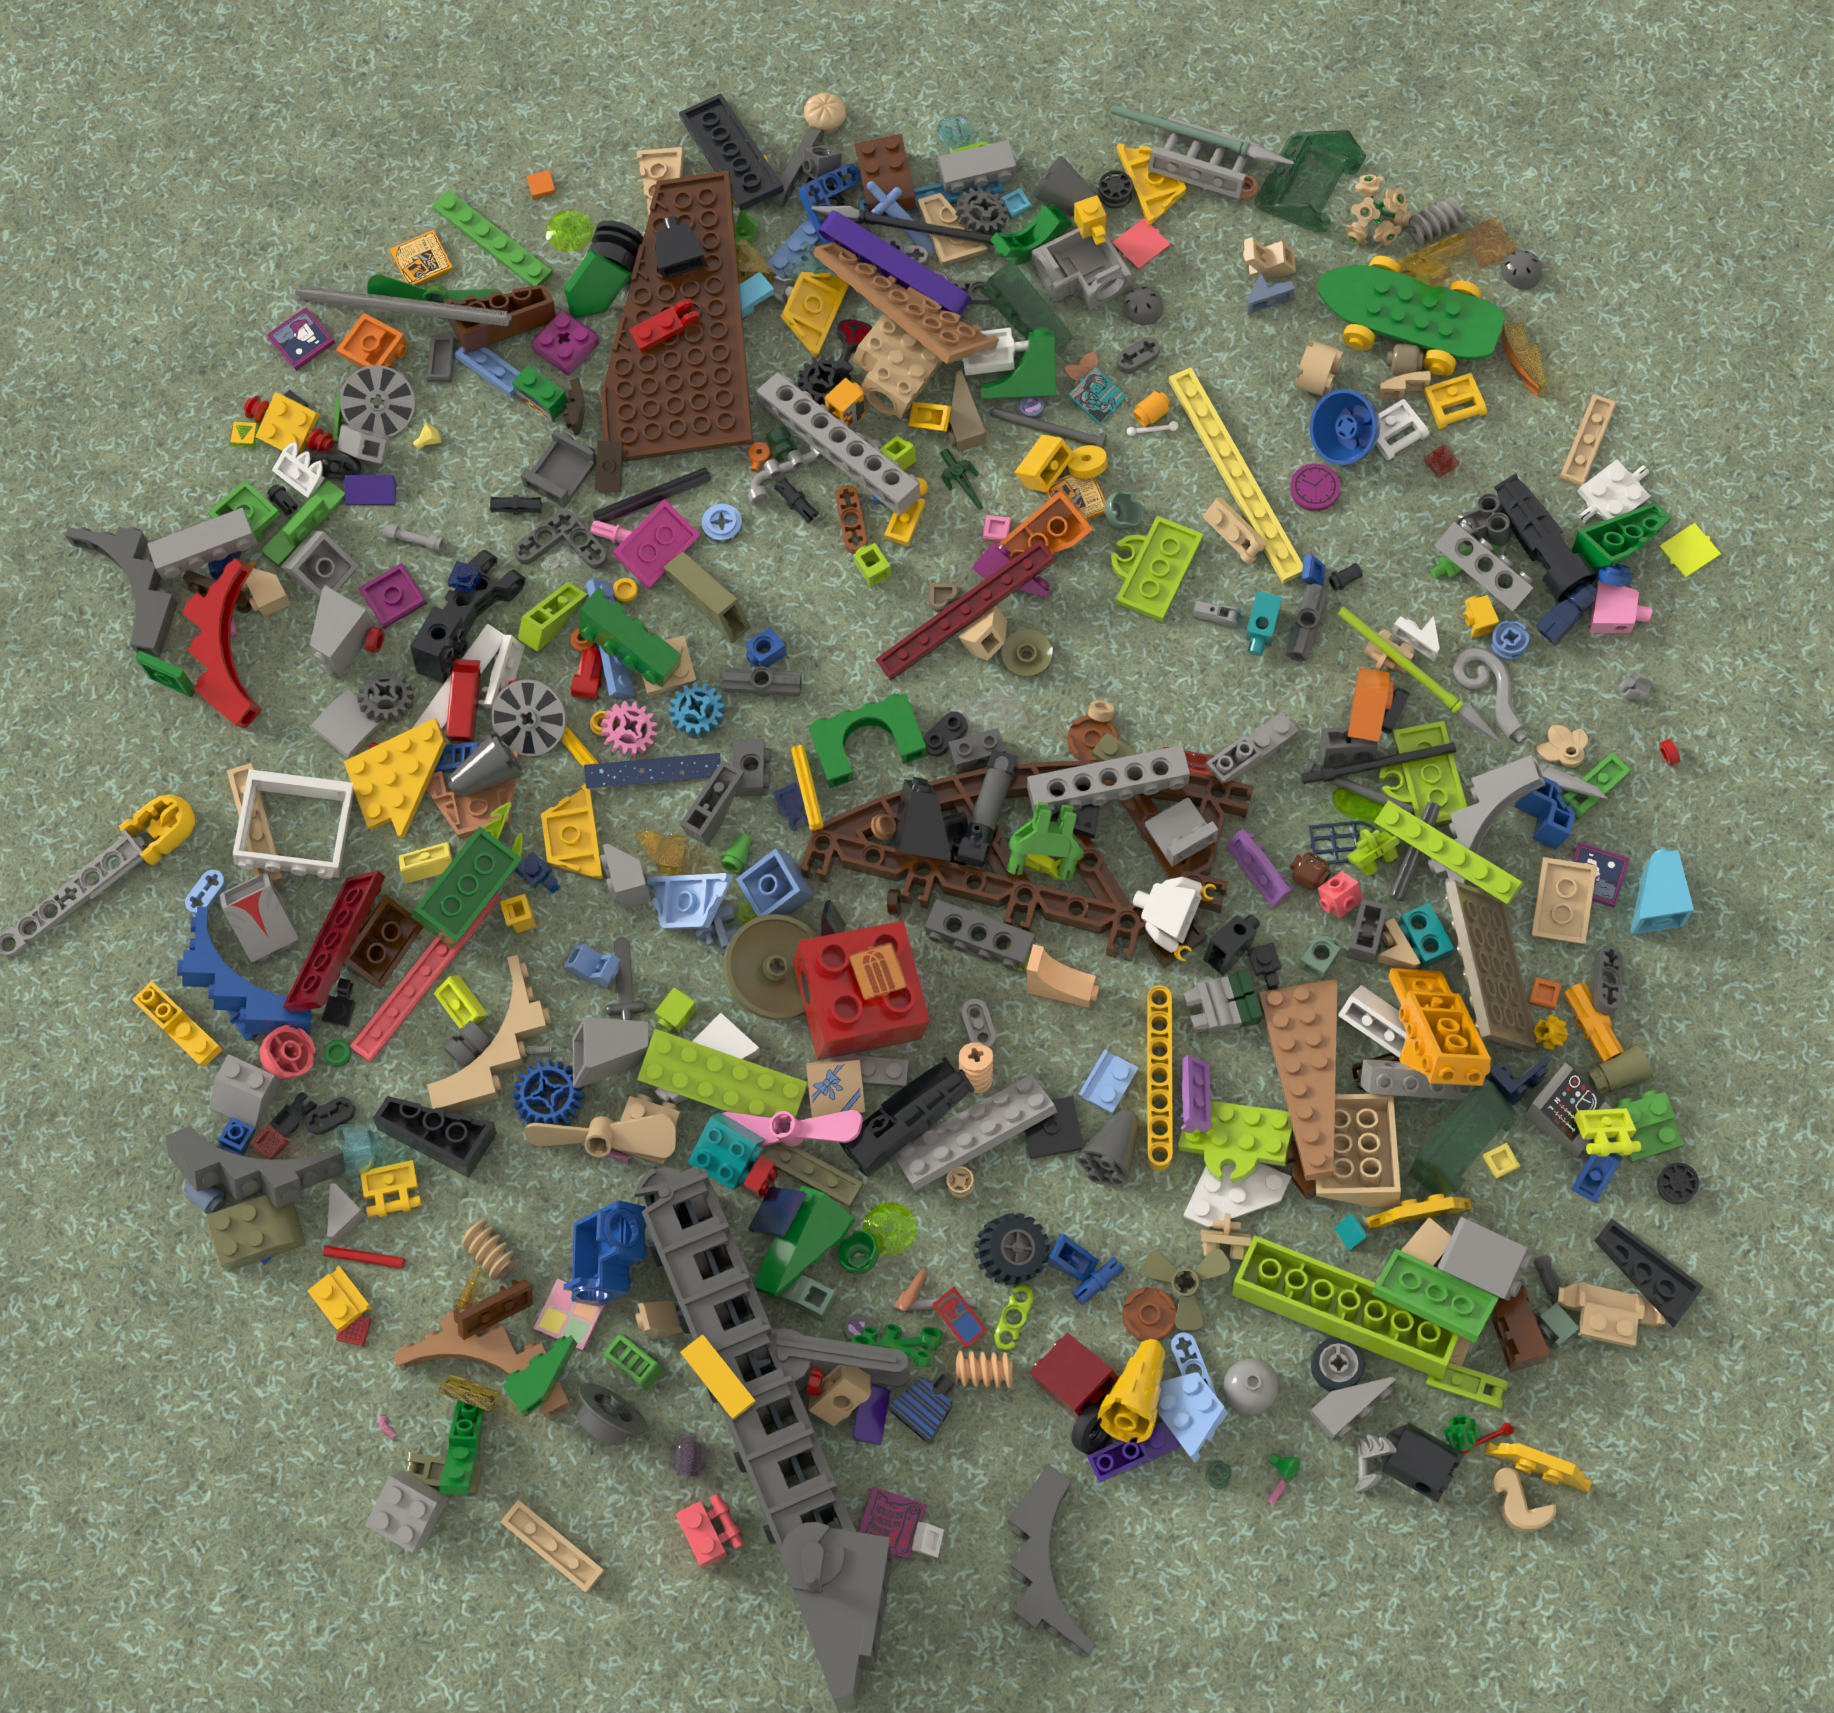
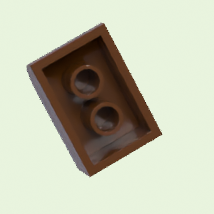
M902 134L855 143L868 211L871 212L880 203L867 189V183L870 181L875 182L886 195L895 187L901 188L902 194L896 202L905 211L917 209ZM884 211L881 215L884 216L888 214Z

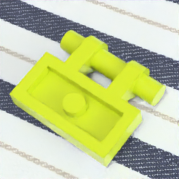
M1627 1108L1580 1110L1575 1114L1574 1119L1582 1138L1593 1139L1595 1142L1587 1144L1586 1151L1588 1154H1596L1598 1157L1608 1156L1610 1153H1619V1155L1623 1156L1631 1155L1632 1152H1640V1142L1630 1140V1137H1633L1636 1128ZM1607 1138H1616L1617 1142H1609Z

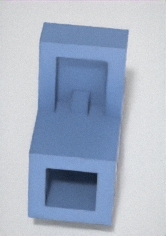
M586 944L574 946L563 968L581 979L601 988H607L619 970L618 964L621 959L613 954L602 955Z

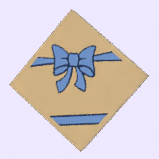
M860 1058L806 1063L812 1118L848 1110H856L859 1113L865 1112Z

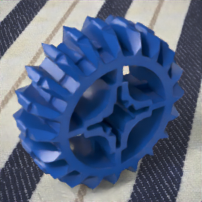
M548 1059L546 1066H543L542 1062L538 1061V1068L535 1070L532 1066H528L529 1074L520 1073L519 1075L523 1082H515L514 1084L515 1088L519 1091L512 1093V1097L517 1100L513 1106L519 1110L517 1113L519 1118H525L524 1122L526 1125L531 1123L560 1125L559 1122L564 1121L567 1126H570L571 1122L568 1116L571 1115L573 1118H578L579 1115L574 1108L583 1109L584 1105L578 1100L585 1099V1093L581 1091L584 1086L573 1088V1068L570 1065L564 1068L562 1061H558L554 1067L553 1061ZM548 1077L561 1078L568 1084L563 1086L561 1084H551ZM537 1081H540L537 1091L532 1092L531 1096H528L532 1086ZM546 1085L549 1091L552 1092L550 1099L552 1105H550L549 1101L545 1098L547 1095ZM569 1094L566 1104L558 1110L559 1101L566 1098V1095ZM529 1106H546L550 1114L537 1113Z

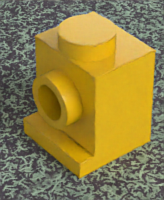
M1488 595L1468 598L1465 601L1464 619L1468 626L1472 625L1471 638L1494 632L1495 627L1499 624V620Z
M526 894L500 901L507 927L513 926L517 934L537 928Z

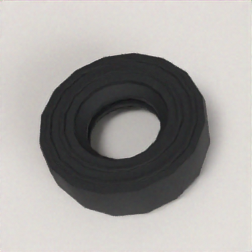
M1099 1404L1085 1409L1073 1427L1072 1443L1077 1450L1086 1455L1103 1449L1112 1437L1100 1426L1102 1419L1101 1417L1098 1419V1412L1101 1407ZM1098 1423L1095 1432L1089 1437L1092 1428Z

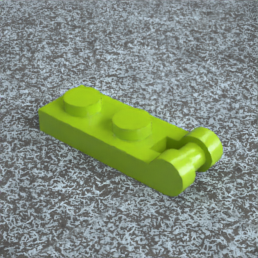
M1449 1362L1443 1380L1428 1374L1425 1386L1486 1405L1490 1408L1502 1410L1504 1401L1501 1399L1503 1392L1507 1391L1509 1382ZM1485 1385L1492 1387L1491 1396L1483 1393Z

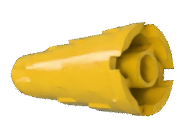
M1149 1339L1141 1342L1134 1356L1130 1357L1112 1391L1106 1395L1098 1412V1419L1100 1417L1102 1419L1100 1426L1106 1433L1118 1440L1130 1443L1131 1437H1137L1136 1443L1147 1440L1153 1432L1158 1414V1409L1156 1408L1161 1392L1160 1384L1164 1372L1163 1363L1165 1358V1351L1159 1341Z

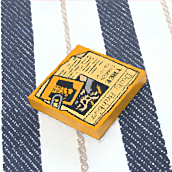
M434 230L390 249L405 282L421 286L454 271Z
M1068 475L1057 479L1048 492H1046L1050 500L1060 490H1064L1079 507L1087 520L1105 514L1104 507L1106 501L1095 477L1080 479Z

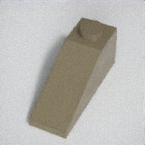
M962 370L957 371L949 420L950 430L947 431L950 445H955L958 452L986 443V432Z

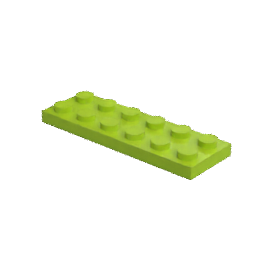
M654 1029L637 1077L638 1081L727 1112L772 1118L781 1111L789 1112L796 1118L808 1083L658 1029Z

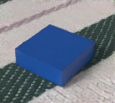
M1312 554L1304 556L1301 579L1309 585L1317 584L1323 586L1326 565Z

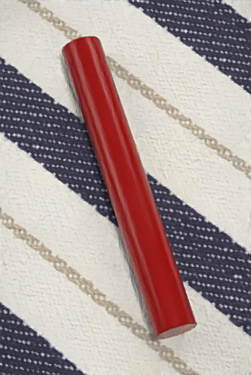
M325 1245L323 1250V1256L400 1269H403L405 1258L327 1245Z

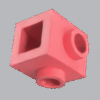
M1343 871L1318 887L1321 907L1327 913L1331 912L1339 919L1361 904L1363 899L1359 882Z

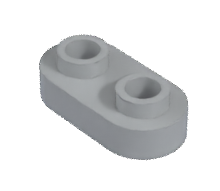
M970 999L963 1004L961 1009L970 1043L978 1042L992 1049L996 1043V1032L987 1005L980 999ZM971 1011H979V1017L972 1018L970 1016ZM980 1035H986L988 1037V1040L986 1042H980L978 1040V1037Z

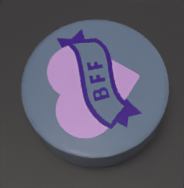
M1040 396L1022 397L1019 402V411L1021 415L1036 419L1044 411V402Z

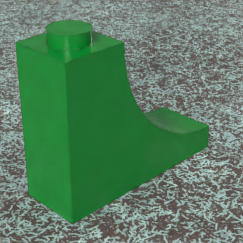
M1035 328L1034 332H1029L1028 345L1019 364L1004 377L995 381L981 383V398L1056 396L1054 331H1049V328Z

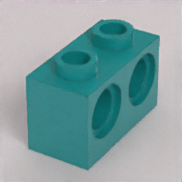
M1431 903L1401 915L1399 927L1419 959L1422 968L1452 956L1454 947ZM1415 921L1423 924L1424 929L1417 930L1411 923ZM1427 944L1433 945L1436 948V952L1429 953L1423 946Z

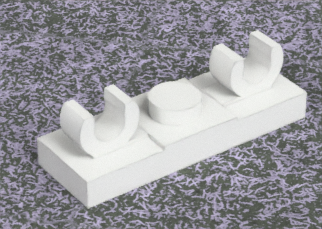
M504 635L501 647L499 648V654L493 656V659L496 661L491 672L489 687L482 688L486 698L485 700L478 701L486 709L490 708L492 710L497 695L508 686L509 681L516 679L525 646L512 635Z

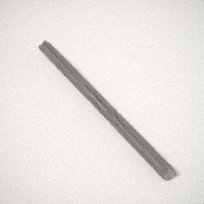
M299 285L297 291H295V296H298L301 300L508 326L512 318L507 311L422 300L417 301L415 299L409 300L407 298L375 294L370 295L368 293L347 292L345 290L324 289L322 287Z

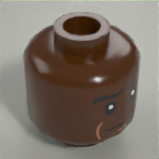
M1307 852L1302 857L1297 855L1290 866L1293 870L1292 880L1309 891H1313L1323 885L1331 875L1329 863L1313 852Z

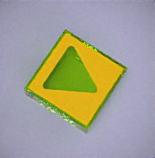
M233 421L230 445L232 447L255 448L257 441L255 436L259 429L258 423Z

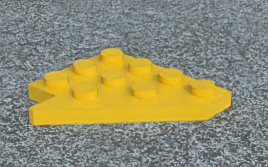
M436 718L344 761L368 829L373 830L392 821L397 836L401 839L405 838L447 743L439 721Z

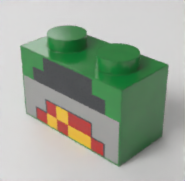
M529 365L512 381L516 396L552 422L566 409L568 400L565 391Z

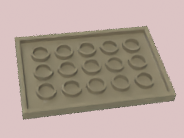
M1453 880L1445 883L1447 889L1445 897L1453 915L1451 923L1454 931L1457 933L1459 941L1457 949L1459 955L1463 958L1465 967L1463 975L1469 984L1471 992L1469 1000L1472 1008L1475 1010L1477 1018L1475 1026L1479 1035L1483 1039L1526 1052L1540 1050L1539 1045L1536 1043L1535 1028L1505 903L1487 892Z

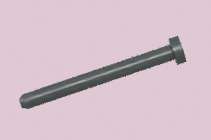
M1310 759L1305 766L1303 774L1319 771L1321 768L1316 766V761ZM1337 777L1335 781L1329 782L1384 806L1389 800L1411 814L1414 811L1412 805L1344 777Z

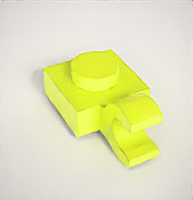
M1027 855L1024 866L1040 873H1046L1054 880H1063L1057 876V867L1060 866L1061 859L1054 862V859L1047 855Z

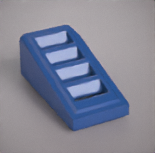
M467 742L446 745L441 755V765L436 766L434 773L442 771V773L454 772L466 759V753L471 754L479 746V743ZM451 753L450 764H446V754ZM456 753H460V762L456 763Z

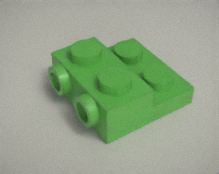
M246 480L208 512L211 519L243 508L250 520L257 542L264 536L262 531L280 516L279 511Z
M1655 1089L1643 1093L1640 1100L1633 1102L1631 1098H1625L1616 1103L1617 1107L1614 1109L1627 1108L1636 1128V1132L1633 1137H1630V1140L1639 1141L1641 1144L1640 1152H1632L1631 1155H1628L1631 1163L1683 1147L1684 1145L1674 1122L1676 1116L1666 1092L1658 1094Z

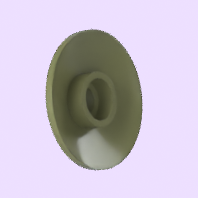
M1021 629L1013 632L1005 639L1001 649L1002 661L1005 667L1017 676H1036L1049 666L1052 660V646L1048 638L1041 632L1033 629ZM1030 653L1032 657L1030 659H1023L1022 655Z

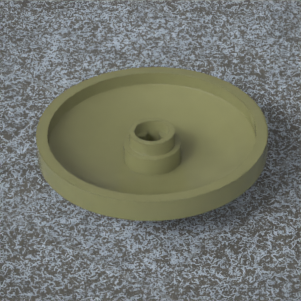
M780 914L759 916L745 923L730 939L723 960L725 981L735 1000L750 1013L770 1020L790 1019L804 1013L805 1009L793 958L799 941L818 937L816 933L803 922Z

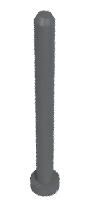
M992 408L990 415L997 419L1091 444L1104 449L1107 441V435L1103 433L1096 436L999 408Z

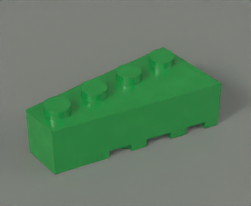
M598 587L580 608L579 632L587 641H594L600 645L606 654L616 656L622 660L623 664L630 670L640 672L649 683L663 687L680 667L681 654L656 633L649 635L644 623L637 618L631 620L624 613V607L617 601L614 604L610 603L603 597L606 592Z

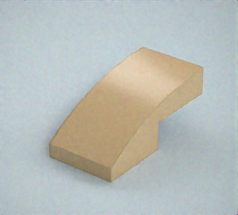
M1430 371L1403 374L1381 383L1378 399L1402 400L1405 391H1424V388L1430 385Z

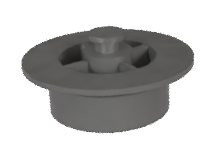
M585 1383L580 1386L578 1393L583 1404L577 1411L576 1417L583 1428L594 1437L605 1443L619 1446L624 1443L629 1434L640 1435L645 1432L647 1425L643 1416L620 1395L597 1384Z

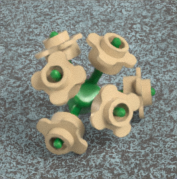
M1372 174L1361 176L1360 182L1355 188L1366 198H1364L1362 203L1354 204L1351 208L1352 214H1355L1358 218V223L1353 222L1351 225L1345 226L1347 231L1345 236L1348 241L1355 245L1362 244L1366 246L1368 243L1366 237L1369 231L1365 226L1368 225L1369 221L1374 220L1378 225L1375 229L1374 240L1376 242H1383L1384 246L1390 245L1401 232L1402 226H1407L1411 218V212L1406 211L1408 203H1406L1403 188L1399 187L1396 190L1392 188L1387 189L1383 202L1378 204L1374 202L1373 196L1380 192V184L1383 183V178ZM1381 215L1393 218L1392 222H1382L1380 220Z

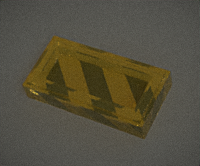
M454 1375L448 1376L440 1384L438 1391L440 1394L488 1411L498 1403L501 1394L496 1390Z

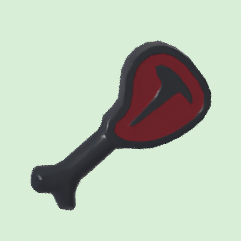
M853 319L840 321L837 328V336L843 343V350L839 360L832 363V368L835 371L843 370L848 373L853 371V366L849 363L851 354L856 352L858 345L872 329L868 323Z

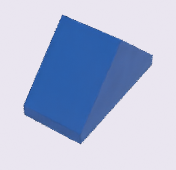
M1060 1234L1049 1256L1050 1267L1083 1283L1090 1278L1089 1274L1094 1271L1099 1259L1065 1234Z

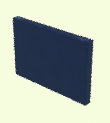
M771 1186L748 1229L752 1232L784 1237L807 1193Z

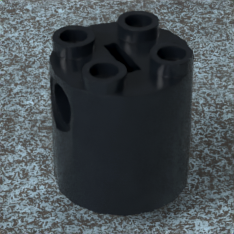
M1410 1422L1390 1431L1386 1438L1395 1446L1396 1453L1381 1456L1383 1463L1382 1472L1429 1499L1438 1502L1444 1490L1446 1491L1453 1479L1452 1473L1459 1466L1464 1453Z

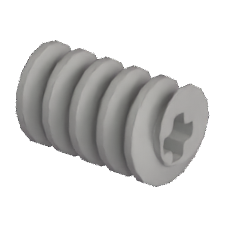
M1448 197L1445 201L1438 202L1436 206L1432 205L1427 210L1420 211L1419 214H1413L1409 222L1410 230L1417 243L1422 245L1424 244V237L1431 241L1433 240L1432 232L1435 236L1439 237L1441 236V228L1447 233L1450 231L1449 224L1455 229L1458 227V220L1463 223L1465 218L1458 201Z

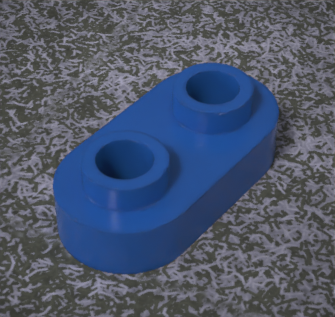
M1616 563L1615 566L1608 565L1600 568L1597 579L1612 586L1622 587L1631 584L1634 574L1630 572V567Z

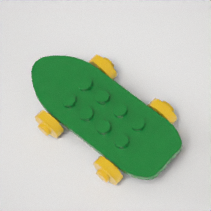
M1385 256L1373 257L1369 266L1351 265L1333 269L1324 273L1318 280L1317 290L1324 304L1337 317L1350 324L1346 326L1342 335V341L1354 350L1368 351L1374 344V333L1429 350L1424 356L1423 367L1438 376L1452 375L1456 366L1455 358L1478 360L1490 357L1495 350L1505 322L1503 311L1489 301L1481 299V290L1475 284L1467 281H1455L1449 289L1400 274L1401 266L1398 262Z

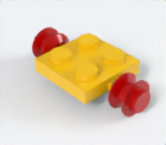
M275 392L271 403L267 400L261 402L259 396L249 398L244 405L245 417L250 419L254 416V421L261 423L255 437L282 451L293 442H297L298 445L297 457L304 452L307 443L310 451H314L317 448V452L323 450L331 451L334 446L331 433L324 435V431L321 428L313 431L320 413L280 393Z

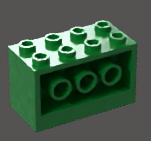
M479 826L416 906L410 917L453 949L522 858Z

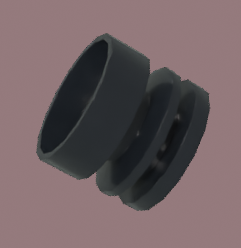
M613 220L602 221L598 223L588 252L591 249L632 273L643 236L639 231L622 222Z

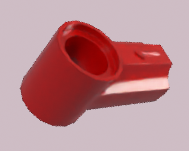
M583 649L578 673L574 675L572 680V697L591 700L599 699L597 693L598 688L602 686L600 677L603 663L598 649Z

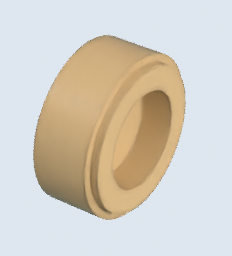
M1096 700L1090 703L1088 715L1096 721L1108 722L1113 719L1115 708L1106 701Z

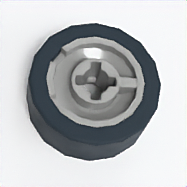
M1333 1337L1326 1339L1318 1345L1312 1355L1310 1367L1314 1379L1321 1387L1327 1391H1335L1358 1384L1364 1374L1365 1359L1363 1352L1357 1345ZM1335 1360H1339L1343 1364L1340 1371H1337V1368L1332 1365Z

